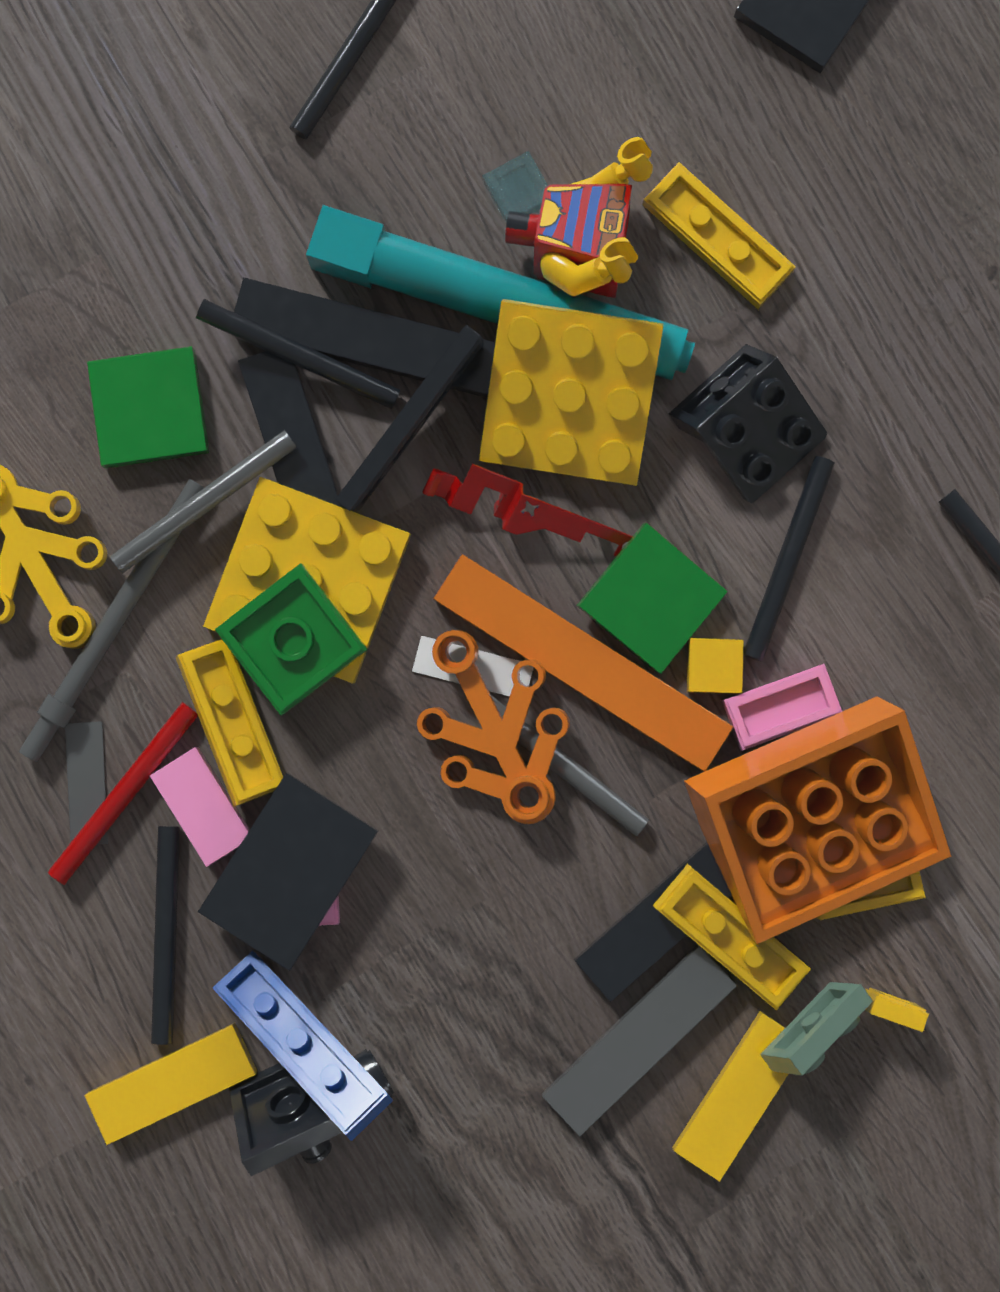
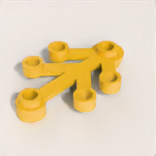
M0 465V528L5 535L0 555V598L5 604V610L0 616V624L7 623L14 616L15 604L13 596L20 570L23 566L52 616L49 621V632L52 639L60 646L66 648H83L96 629L95 619L86 609L71 605L42 553L73 560L78 566L87 570H96L106 562L107 549L100 540L91 536L74 539L26 527L15 507L46 513L51 520L67 525L73 523L79 517L81 512L80 502L67 491L58 490L49 494L18 486L14 474L9 469ZM63 498L69 499L71 502L70 512L66 516L58 517L54 511L55 504ZM88 544H95L98 549L96 559L90 563H85L81 558L83 547ZM73 616L78 621V630L72 636H66L61 629L62 622L67 617Z

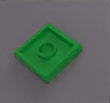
M192 346L87 361L102 467L106 469L209 453L196 353Z
M644 523L576 606L652 670L661 674L728 591L648 523Z
M302 563L215 629L280 716L286 714L369 650Z

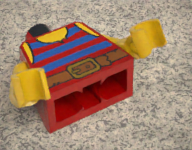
M634 137L624 142L617 154L620 165L613 162L590 178L571 184H551L544 189L540 214L509 211L505 243L534 247L533 274L538 279L549 281L569 296L591 292L616 298L618 283H625L632 275V269L629 264L635 263L638 260L636 251L626 238L632 185L628 184V178L631 177L637 182L646 181L650 178L653 165L649 158L652 151L646 142L640 137Z

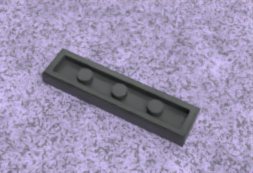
M697 944L542 1093V1097L580 1137L737 985Z

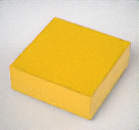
M690 638L688 640L687 692L742 694L744 640Z
M873 988L865 989L873 1000L865 1009L867 1012L921 1032L924 1031L929 1016L926 1009L916 1003Z

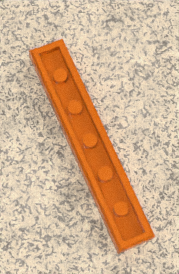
M463 554L433 598L434 601L527 660L538 661L543 665L547 673L702 772L707 770L734 727Z

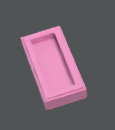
M825 664L722 700L729 722L734 726L732 730L740 751L806 728L842 712Z
M194 747L150 775L206 867L239 848L250 829L237 808L233 806L229 795L199 747Z

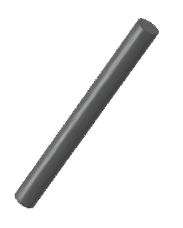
M285 430L113 553L110 556L111 560L123 574L297 448Z
M491 695L503 719L506 706ZM525 722L518 744L532 754L539 733ZM556 747L550 769L633 835L637 836L646 826L649 819Z

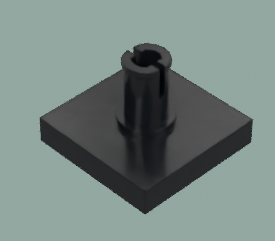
M281 1063L229 1087L241 1162L250 1176L256 1175L299 1153L306 1163L314 1164L320 1162L331 1152L332 1144L330 1139L343 1133Z

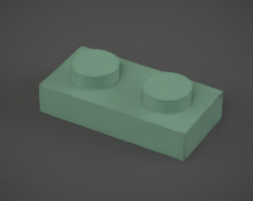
M829 982L760 1055L774 1072L800 1076L810 1073L824 1061L826 1050L839 1037L848 1034L859 1024V1016L873 1000L861 984Z

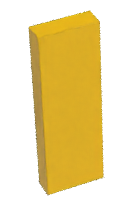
M680 162L643 200L642 205L757 309L770 298L796 268L793 263Z
M222 639L178 654L176 661L233 806L236 807L274 792L283 779V775L237 658Z
M688 864L653 904L661 914L776 1011L811 970L810 967L774 937L756 944L737 905Z
M761 1011L757 1014L672 1147L674 1152L719 1182L788 1076L787 1073L772 1071L760 1055L785 1029L784 1026Z
M233 1023L93 1089L84 1096L104 1141L108 1145L256 1075L258 1071L236 1023Z

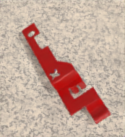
M475 464L471 465L463 484L457 476L434 468L422 491L426 496L433 497L436 495L444 498L450 507L468 514H472L485 487L500 492L499 500H496L494 504V516L502 519L503 530L516 535L546 529L581 542L587 532L618 544L613 554L614 556H617L622 550V545L625 542H629L633 537L523 494V484L521 482ZM526 501L533 506L539 505L534 509V516L528 511L521 512L526 508Z

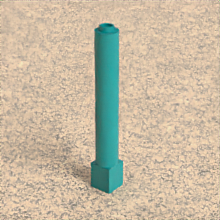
M322 205L306 252V257L312 270L370 289L372 284L495 324H498L500 306L503 299L663 323L655 375L671 381L675 371L686 373L695 347L694 342L686 340L689 329L581 294L569 296L556 286L386 232L384 224Z

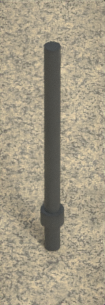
M189 479L168 514L204 487ZM181 532L135 565L55 694L48 693L37 711L41 716L20 748L19 753L32 761L38 762L59 727L66 728L76 712V709L72 706Z

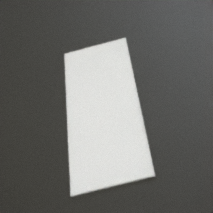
M421 636L412 672L459 683L454 673L442 671L434 662L432 649L436 639ZM451 644L449 655L452 660L461 662L466 657V647ZM478 650V658L475 664L488 691L510 696L514 685L512 670L520 661ZM529 665L524 666L520 671V680L526 686L530 684L534 668Z

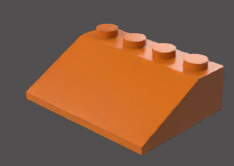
M878 696L684 780L700 828L748 931L756 944L951 857L905 710Z

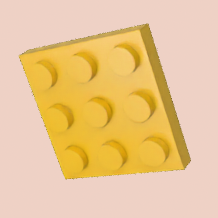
M503 299L500 306L479 461L637 486L664 324Z
M259 477L203 627L215 631L223 622L302 563L366 647L369 648L411 534L266 478ZM367 651L334 677L355 683Z

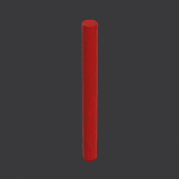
M182 701L49 869L48 873L51 877L63 885L68 882L147 782L150 775L154 773L196 720L198 714L193 708Z

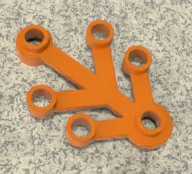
M460 630L444 632L434 642L432 649L434 662L442 671L456 675L482 729L452 719L449 713L440 707H432L422 711L417 719V729L426 739L437 740L442 738L496 757L506 777L476 769L470 758L464 755H455L446 759L442 764L440 771L442 780L452 788L465 786L500 798L506 813L519 823L534 824L542 821L551 813L555 805V789L547 774L559 739L564 737L569 731L570 719L568 715L560 708H548L538 715L536 730L539 736L527 767L517 749V744L534 692L545 683V668L538 661L531 659L520 661L515 665L512 670L514 685L502 719L475 664L479 653L475 639L467 632ZM456 641L463 643L467 651L466 657L461 662L452 660L449 655V648ZM526 665L534 667L538 672V680L533 686H526L520 680V671ZM431 713L439 715L443 720V728L437 734L430 732L426 727V719ZM548 714H555L562 720V729L558 734H550L545 730L543 723ZM455 761L464 764L467 769V775L463 781H456L450 776L449 768ZM530 786L538 792L539 799L536 805L527 806L521 801L520 792L523 787Z

